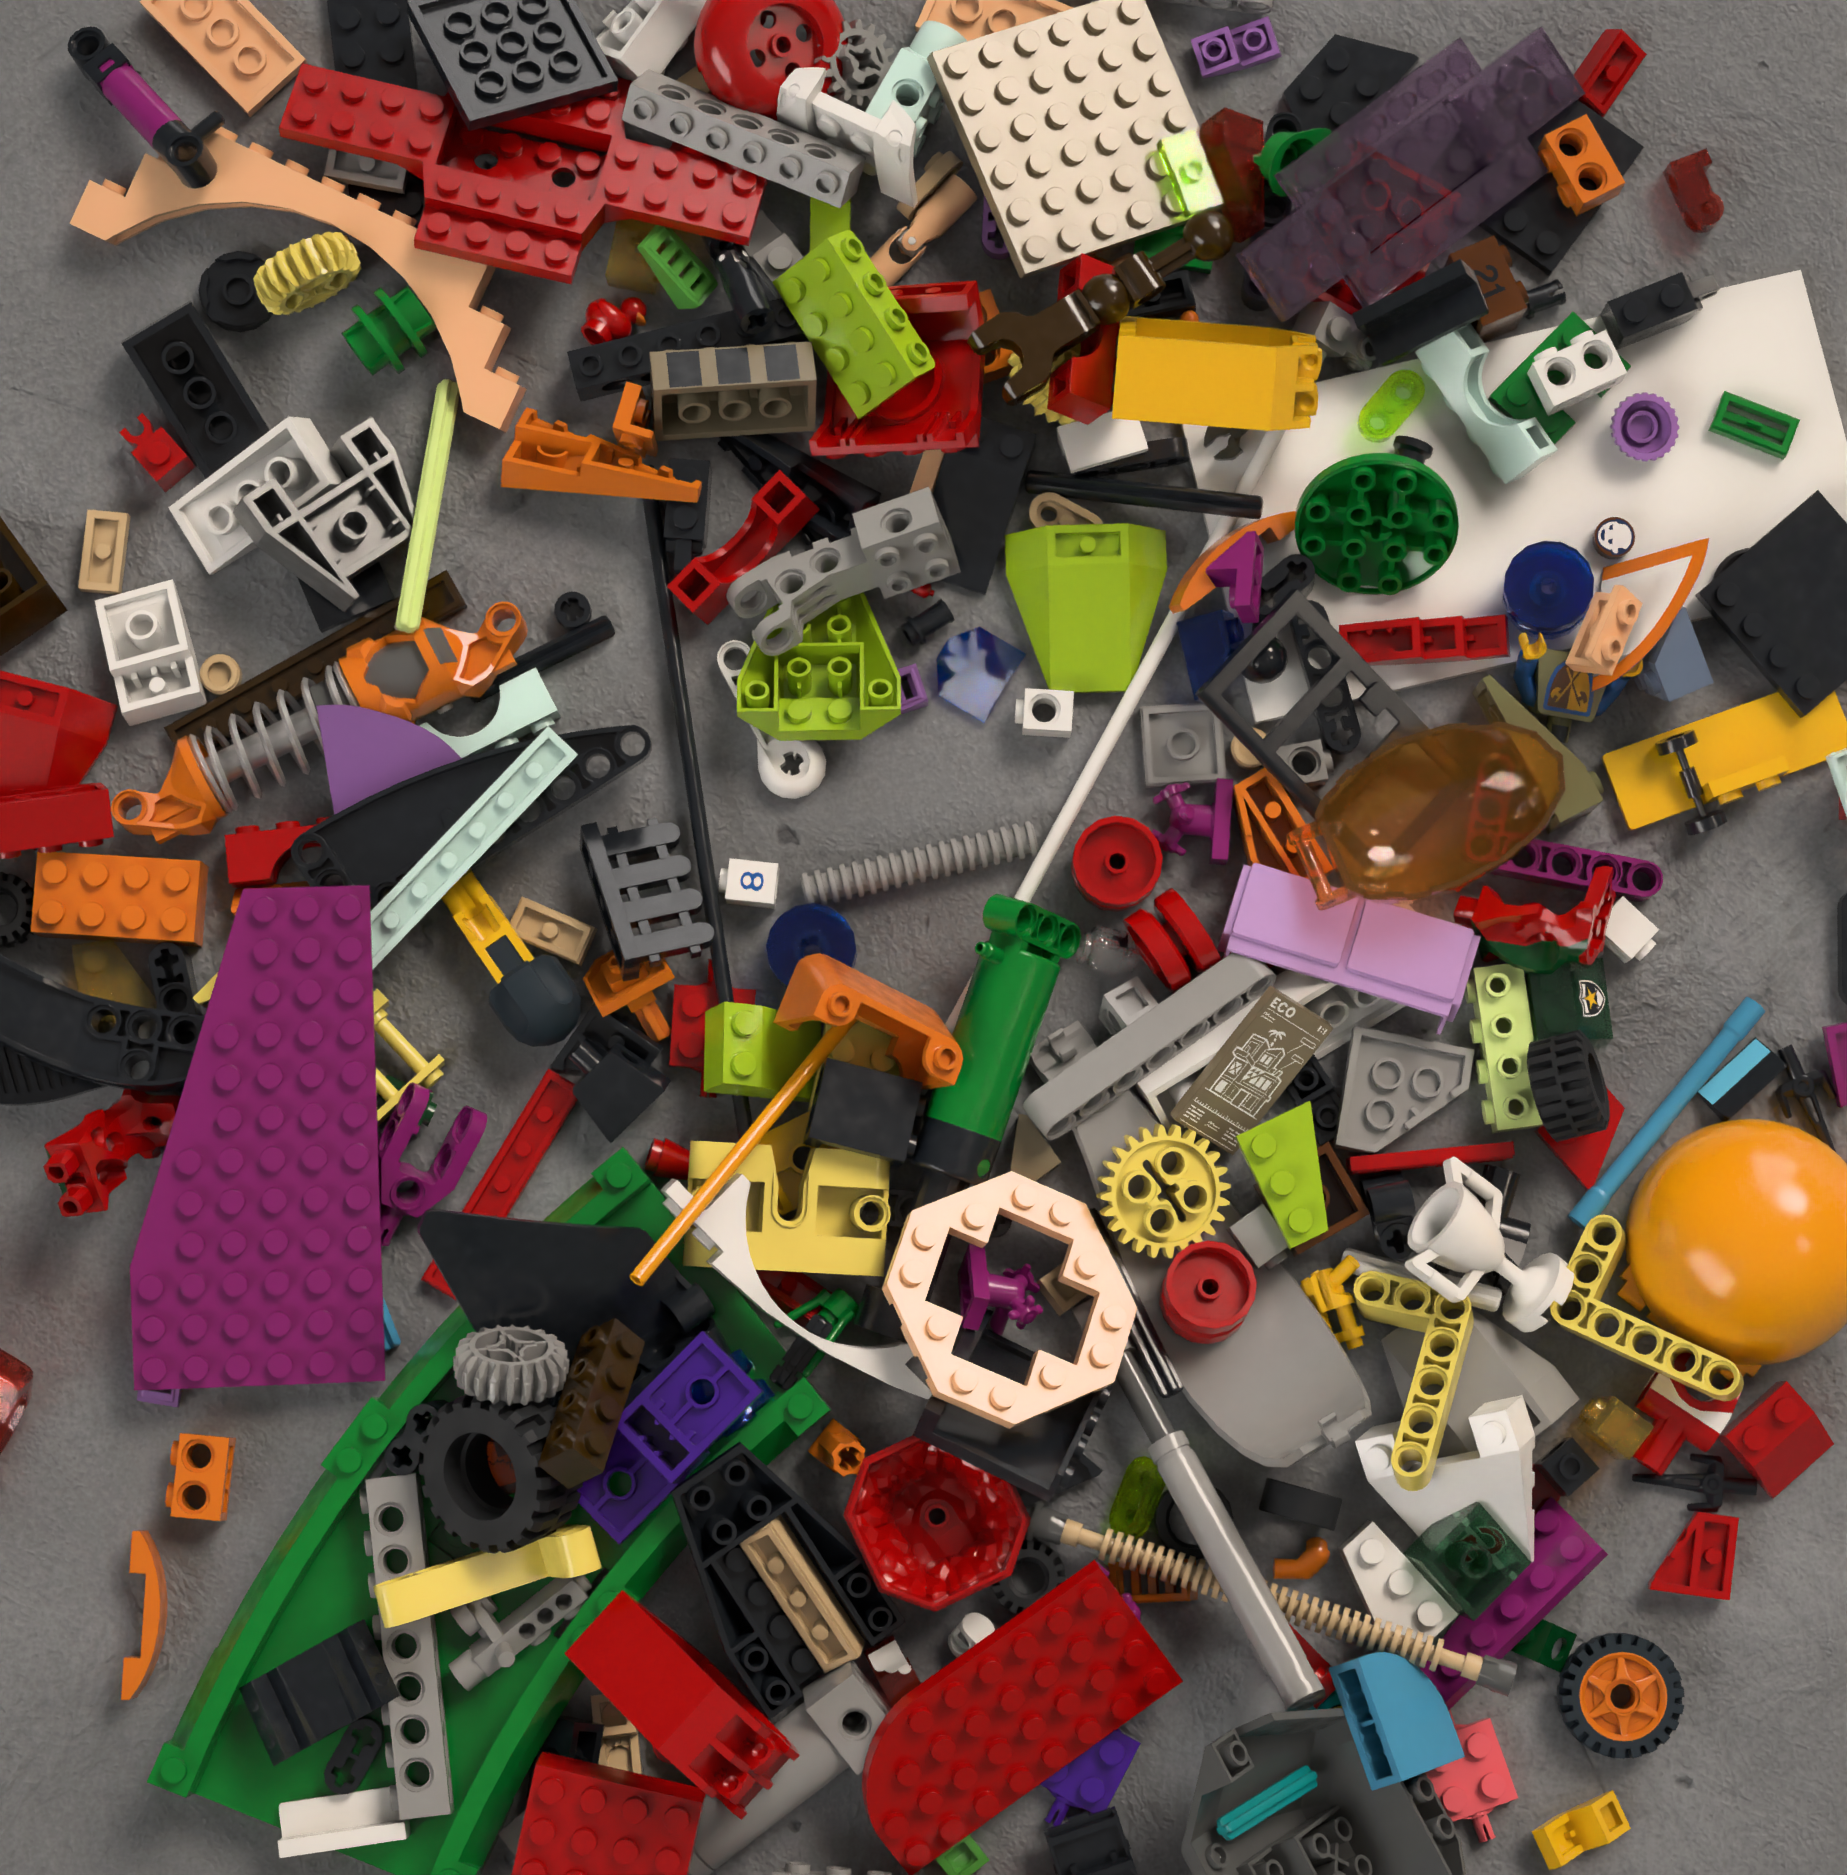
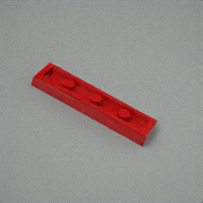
M1514 1141L1353 1156L1346 1159L1347 1174L1359 1175L1443 1167V1162L1452 1157L1458 1158L1464 1164L1506 1161L1515 1156Z

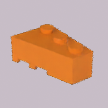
M1265 767L1233 787L1232 800L1248 866L1252 867V864L1258 863L1317 882L1330 875L1334 868L1283 786Z

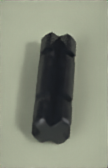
M816 1314L811 1317L805 1326L808 1332L823 1339H826L833 1330V1326L827 1320ZM798 1336L783 1356L784 1364L776 1366L770 1375V1380L783 1390L788 1391L798 1380L795 1377L797 1372L803 1373V1370L818 1349Z

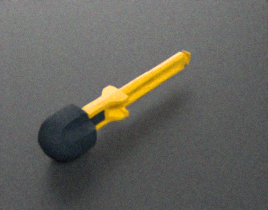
M471 871L460 878L441 899L453 915L452 917L463 935L498 984L490 991V1007L506 1030L519 1042L536 1047L550 1046L563 1041L575 1028L580 1016V995L574 982L557 957L544 954L537 958L533 957L493 897L487 894Z

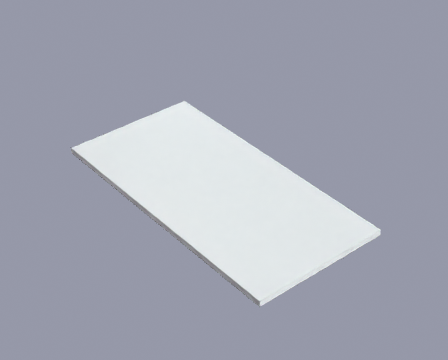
M1801 270L1720 288L1716 295L1701 301L1703 305L1702 310L1695 312L1693 317L1687 322L1616 350L1631 365L1622 382L1613 386L1602 398L1595 394L1563 409L1576 423L1555 444L1558 451L1524 477L1505 484L1501 478L1492 472L1488 458L1482 449L1470 440L1466 432V426L1457 413L1453 412L1446 405L1443 398L1444 394L1436 382L1424 373L1419 358L1315 382L1318 390V408L1315 416H1309L1311 418L1310 428L1285 431L1251 494L1261 496L1263 499V512L1260 519L1280 513L1296 511L1299 499L1308 484L1319 473L1334 463L1361 454H1394L1395 449L1392 445L1396 436L1413 437L1433 447L1432 455L1429 459L1425 460L1424 465L1435 471L1445 481L1455 498L1458 509L1459 529L1457 541L1451 555L1443 566L1420 584L1399 591L1394 595L1344 592L1315 574L1313 590L1306 599L1316 601L1324 607L1330 624L1338 633L1339 625L1413 617H1419L1424 620L1453 616L1474 618L1505 614L1508 617L1510 657L1425 664L1370 666L1394 692L1515 664L1518 654L1522 650L1518 640L1521 633L1527 634L1529 644L1535 643L1538 639V634L1542 633L1548 649L1564 652L1570 651L1595 592H1601L1603 567L1709 538L1704 564L1683 607H1686L1691 622L1712 618L1713 616L1695 595L1713 580L1720 563L1735 551L1753 546L1814 492L1819 490L1847 523V441ZM1601 316L1583 320L1596 333L1604 330L1607 331ZM1558 326L1485 343L1490 351L1482 368V386L1487 399ZM1566 377L1558 384V386L1565 385L1567 383ZM1724 391L1800 419L1784 460L1708 431ZM1647 392L1648 394L1654 393L1657 397H1663L1664 401L1671 404L1670 407L1675 409V416L1678 417L1677 424L1679 425V430H1677L1678 438L1675 439V445L1670 448L1671 451L1669 453H1665L1664 457H1658L1655 461L1649 459L1646 462L1641 459L1634 460L1633 457H1627L1626 453L1621 452L1619 446L1615 445V439L1611 436L1613 432L1610 428L1612 424L1611 417L1615 414V408H1618L1619 403L1625 401L1627 396H1633L1635 393ZM1490 402V404H1491L1499 413L1503 414L1494 404H1492V403ZM1727 406L1726 410L1763 423L1786 433L1788 429L1785 426L1733 406ZM1722 420V423L1730 425L1732 427L1756 435L1763 439L1769 440L1776 444H1782V442L1764 436L1757 432L1751 431L1744 427L1738 426L1731 422ZM1181 424L1183 436L1188 442L1190 464L1196 488L1234 493L1267 431L1250 429L1241 436L1239 447L1243 450V453L1234 460L1218 461L1214 459V456L1227 447L1228 439L1231 435L1227 437L1220 436L1210 446L1205 448L1204 437L1208 426ZM1203 513L1208 537H1210L1221 515ZM1239 517L1231 532L1259 519ZM1610 517H1619L1628 521L1633 527L1635 542L1631 550L1624 557L1613 560L1607 559L1595 550L1593 533L1603 520ZM1295 529L1281 540L1269 544L1265 542L1261 534L1258 536L1264 548L1262 577L1289 555L1300 554L1295 539ZM1292 572L1289 573V581L1298 579L1300 582H1303V573L1297 576ZM1360 586L1363 588H1378L1373 586ZM1221 587L1237 649L1251 634L1252 623H1242L1236 609L1230 607V587ZM1260 598V607L1266 604L1272 608L1273 599L1264 601ZM1301 619L1298 620L1299 625L1305 624ZM1290 621L1276 635V638L1286 648L1288 657L1286 669L1281 676L1272 682L1264 684L1249 681L1244 677L1255 724L1283 718L1308 691L1291 632ZM1309 627L1310 637L1309 639H1302L1304 645L1319 639ZM1314 648L1309 652L1308 660L1314 668L1324 669L1330 665L1331 656L1324 648ZM1349 672L1346 676V681L1352 701H1357L1366 688ZM1335 687L1322 701V704L1327 707L1340 705L1342 702L1340 690Z

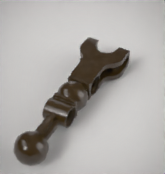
M1206 210L1196 213L1187 221L1183 229V238L1151 258H1148L1144 251H1140L1114 267L1112 274H1101L1092 277L1084 285L1082 291L1078 289L1033 316H1025L1018 312H1002L974 330L967 343L977 355H985L996 349L1004 348L1012 350L1020 358L1022 368L1006 381L1002 391V397L1007 405H1017L1046 387L1051 375L1052 363L1057 357L1099 331L1100 325H1111L1121 321L1128 314L1130 307L1135 309L1137 306L1158 295L1166 287L1163 281L1164 277L1195 258L1207 262L1223 258L1231 250L1234 243L1232 225L1219 212Z

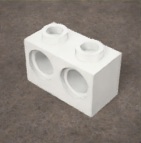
M1592 330L1583 332L1570 340L1571 346L1557 351L1556 347H1551L1534 357L1535 362L1532 363L1527 374L1548 416L1622 382L1627 371L1606 330L1595 335ZM1589 353L1598 355L1602 360L1603 367L1599 369L1590 368L1584 361V355ZM1551 370L1562 372L1566 377L1567 383L1561 386L1552 384L1547 377V372Z

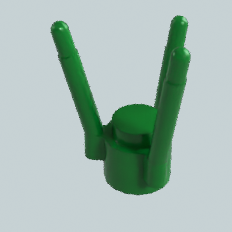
M823 1288L815 1298L786 1315L794 1321L820 1306L822 1310L817 1315L827 1320L833 1326V1330L826 1337V1340L835 1342L845 1326L856 1316L859 1306L842 1289L837 1288L830 1294ZM774 1322L775 1328L779 1329L783 1327V1325L779 1322ZM819 1349L816 1351L803 1370L802 1375L805 1378L811 1375L826 1353Z

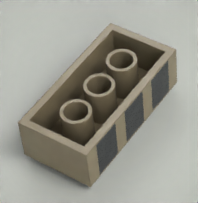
M787 342L766 345L749 344L735 347H707L704 349L650 352L651 409L656 441L815 431L817 379L812 342Z

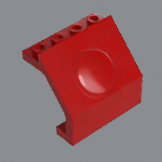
M977 280L888 286L900 307L906 312L908 320L918 336L928 347L930 355L935 361V367L928 373L915 379L870 414L860 419L857 418L827 370L824 419L809 440L811 456L826 455L827 459H840L849 454H864L866 457H878L887 452L901 451L904 455H916L925 450L941 449L943 453H955L964 448L979 447L985 355H977L967 343L971 333L984 324Z

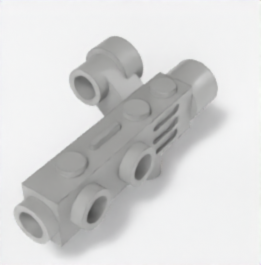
M585 1575L572 1578H555L500 1623L493 1616V1613L498 1608L490 1596L452 1608L450 1610L452 1616L465 1633L471 1637L478 1631L481 1638L448 1664L451 1672L467 1691H470L500 1667H510L515 1661V1655L529 1644L537 1646L550 1635L551 1627L562 1618L569 1620L576 1616L584 1605L583 1601L588 1598L586 1592L592 1588L591 1583Z

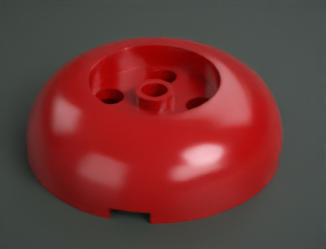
M707 0L700 12L695 30L694 53L698 72H702L711 95L720 101L778 121L776 116L780 86L787 78L785 75L786 66L789 63L795 64L793 71L796 68L805 67L830 69V63L821 59L814 64V59L823 55L827 58L832 57L836 53L839 46L840 33L843 32L842 22L844 19L841 11L834 0ZM762 12L766 16H773V25L769 29L763 27L760 23ZM799 25H802L806 30L807 35L804 42L796 37V29ZM846 38L845 40L842 41L841 44H842V45L848 44V43H849V39ZM777 40L779 41L778 44H779L780 47H781L780 52H779V51L777 50V48H776V41H777ZM752 50H755L756 56L762 62L759 67H755L751 59L750 52ZM836 57L837 68L842 77V61ZM832 77L825 78L821 92L834 98L835 92L829 94L827 92L832 83Z

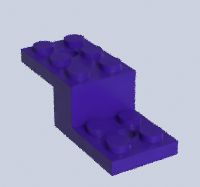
M702 1331L624 1409L604 1471L584 1481L583 1487L577 1489V1492L581 1494L578 1503L618 1544H622L671 1495V1491L683 1482L711 1454L707 1449L764 1391L705 1331ZM706 1379L713 1384L715 1393L710 1402L701 1405L693 1399L692 1387L697 1381ZM619 1471L627 1473L632 1482L630 1491L624 1496L615 1495L609 1486L611 1477Z

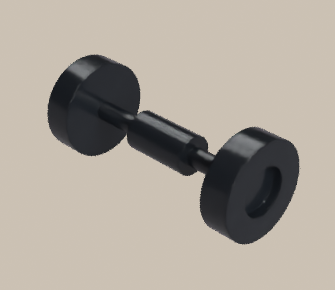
M1694 730L1684 731L1655 743L1659 756L1676 752L1682 768L1679 774L1688 799L1693 798L1699 816L1684 823L1688 835L1703 833L1727 822L1723 809L1706 812L1700 796L1704 792L1695 767H1690L1686 758L1684 748L1698 742Z

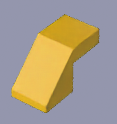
M1611 1790L1552 1817L1533 1830L1532 1834L1550 1871L1564 1866L1584 1851L1611 1843L1631 1829L1614 1791Z

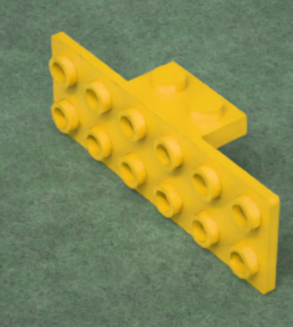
M1835 690L1802 718L1776 692L1604 754L1601 760L1626 825L1632 831L1696 808L1693 798L1688 799L1679 774L1682 768L1676 752L1659 756L1655 745L1658 741L1684 731L1694 730L1698 742L1684 748V752L1689 766L1695 767L1704 793L1700 796L1703 804L1718 800L1720 805H1724L1744 797L1742 791L1756 786L1758 792L1777 786L1782 783L1780 777L1827 761L1825 756L1847 748V721Z

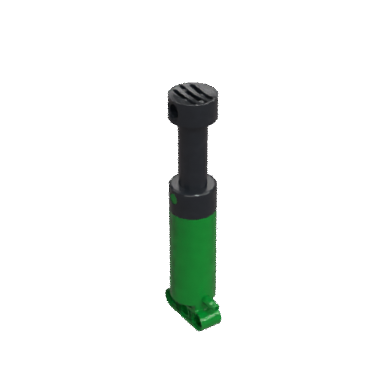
M1001 894L991 896L986 902L983 910V923L992 932L989 941L978 942L975 946V952L979 954V958L952 1034L962 1050V1067L954 1086L933 1089L917 1136L916 1148L912 1159H910L912 1164L924 1169L908 1214L912 1210L968 1189L970 1184L975 1186L989 1180L1060 972L1059 959L1060 957L1069 959L1077 952L1080 945L1081 931L1077 924L1033 903ZM947 1234L925 1301L930 1302L952 1238L950 1234ZM866 1284L853 1324L907 1343L900 1328L902 1326L901 1320L893 1304L889 1305L882 1288Z

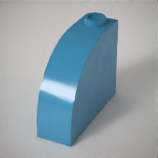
M1375 1652L1328 1668L1372 1791L1407 1780L1465 1757L1442 1696L1426 1674L1415 1664L1410 1663L1409 1660L1393 1653Z

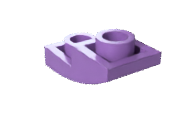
M1268 16L1231 30L1226 26L1191 39L1203 78L1243 70L1282 57L1271 20Z

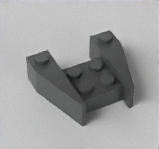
M372 416L339 436L329 451L349 478L348 480L298 511L274 477L242 497L232 512L257 547L343 612L349 610L360 596L349 580L397 549H400L407 559L415 514L414 504L396 450Z

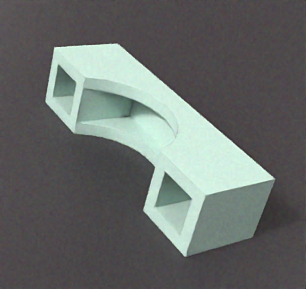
M1469 323L1419 348L1415 353L1421 361L1424 373L1436 382L1444 394L1443 398L1446 405L1453 412L1457 413L1466 426V432L1470 440L1478 445L1488 458L1492 472L1501 478L1505 484H1508L1527 475L1558 450L1535 417L1522 420L1512 419L1499 413L1490 404L1482 386V368L1490 351L1474 327Z
M535 667L499 685L500 701L498 710L492 721L481 731L469 736L455 737L437 731L427 722L419 726L441 738L463 759L519 743L518 738L530 732L534 736L540 735L547 726L552 729L556 725L554 720L561 716Z

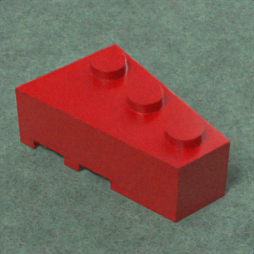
M102 783L50 786L49 790L24 793V789H12L9 796L0 797V859L19 857L22 855L21 850L38 848L39 853L57 852L63 849L62 844L76 842L79 843V847H94L102 845L104 843L103 839L114 837L109 790Z

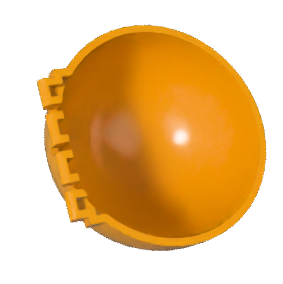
M1763 1119L1729 1120L1700 1128L1682 1137L1668 1147L1652 1163L1640 1180L1628 1210L1625 1229L1627 1237L1625 1247L1627 1266L1618 1276L1625 1281L1616 1293L1619 1297L1639 1312L1647 1305L1650 1311L1646 1317L1662 1330L1730 1360L1736 1365L1742 1376L1746 1374L1749 1377H1754L1762 1365L1785 1362L1815 1350L1829 1341L1847 1324V1163L1827 1144L1797 1127L1781 1122ZM1728 1370L1718 1372L1729 1381L1734 1378L1733 1373Z

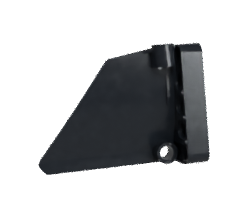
M428 1209L421 1217L417 1232L475 1332L479 1333L480 1328L483 1327L493 1329L496 1325L510 1327L512 1324L515 1327L523 1328L528 1325L532 1330H545V1334H553L557 1336V1340L565 1343L567 1359H569V1371L581 1335L595 1325L600 1326L616 1318L645 1341L624 1409L702 1331H705L728 1356L731 1354L728 1344L712 1317L716 1312L710 1299L697 1283L690 1284L667 1257L643 1286H638L630 1279L629 1275L655 1244L649 1234L641 1228L525 1220L440 1209ZM563 1390L556 1392L554 1397L549 1398L551 1400L550 1406H558Z

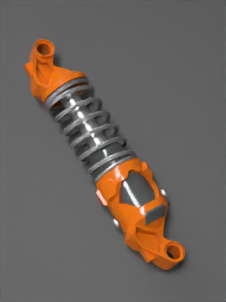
M502 601L495 603L488 609L479 631L474 634L453 630L421 617L420 628L412 634L399 631L396 625H394L395 631L375 641L368 637L346 648V655L339 658V662L334 661L333 667L327 665L323 681L316 684L311 679L302 678L301 691L306 708L302 709L289 692L279 689L276 700L282 720L278 721L265 704L255 701L252 713L258 732L254 733L241 716L231 713L228 726L233 741L232 745L217 728L207 725L204 732L206 748L200 739L193 734H190L189 737L184 736L178 739L171 768L161 790L156 794L131 789L121 791L112 801V816L129 833L134 835H153L159 845L180 834L190 836L210 834L217 822L228 816V812L237 811L238 804L229 786L230 782L243 777L254 797L261 799L262 791L253 771L266 764L276 782L280 786L285 787L286 779L277 758L289 752L304 774L309 775L310 766L301 746L314 740L324 756L316 706H359L389 714L416 724L418 719L436 710L439 714H442L452 709V702L462 697L480 698L492 685L498 674L517 665L513 655L527 637L528 628L526 622L514 604ZM508 618L516 620L515 625L509 631L502 632L497 630L498 625L503 620ZM285 700L295 712L290 716L286 707ZM261 712L264 714V716L271 724L266 728L261 717ZM236 723L247 735L246 738L240 739ZM212 735L223 747L222 750L216 752ZM142 805L139 816L131 820L126 819L127 812L131 807Z

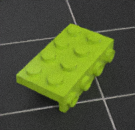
M845 230L827 238L772 282L809 342H812L814 350L858 419L870 414L915 379L928 373L935 367V361L930 355L928 347L918 336L908 320L906 312L900 307L886 285L884 277L877 271L865 252L863 244L852 231Z

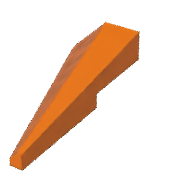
M527 407L515 425L514 441L502 459L501 487L693 503L698 502L702 488V482L699 480H695L692 483L677 480L673 477V469L663 465L659 470L643 464L642 456L592 434L584 437L568 431L567 423L557 420L554 424L548 423L538 418L537 410Z

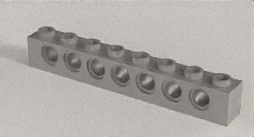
M420 1474L365 1479L366 1488L360 1489L362 1514L369 1513L370 1530L364 1531L366 1556H373L375 1572L368 1573V1586L371 1598H376L373 1586L430 1567ZM390 1507L398 1508L404 1517L402 1526L394 1532L386 1529L382 1521L384 1512ZM394 1549L402 1550L408 1558L406 1569L399 1574L392 1572L387 1566V1556ZM378 1606L379 1615H373L372 1617L375 1641L382 1640V1658L400 1695L381 1706L383 1725H390L392 1742L385 1744L387 1767L395 1769L396 1785H390L392 1811L399 1810L400 1820L451 1814L455 1811L435 1614L399 1626L385 1628ZM403 1633L411 1635L417 1644L416 1651L410 1658L400 1656L395 1648L396 1639ZM405 1676L416 1678L421 1685L420 1695L415 1700H408L400 1693V1682ZM409 1719H417L423 1723L425 1736L422 1741L411 1742L406 1738L404 1725ZM419 1761L428 1767L430 1776L426 1784L417 1785L410 1780L408 1769L412 1762Z

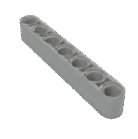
M1232 952L1035 1090L1025 1100L1023 1104L1024 1111L1047 1140L1058 1139L1262 996L1270 985L1273 986L1276 981V975L1265 962Z

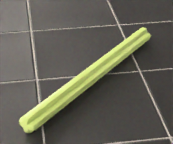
M443 379L436 388L395 623L399 631H404L408 634H412L420 628L460 396L457 382H452L449 379Z

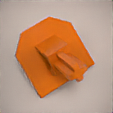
M613 950L595 959L583 977V981L602 1017L627 1005L631 1013L634 1012L645 1034L654 1041H662L671 1034V1028L655 1001L657 999L652 991L675 978L665 958H661V965L656 967H650L649 961L640 963L639 978L628 981L622 980Z

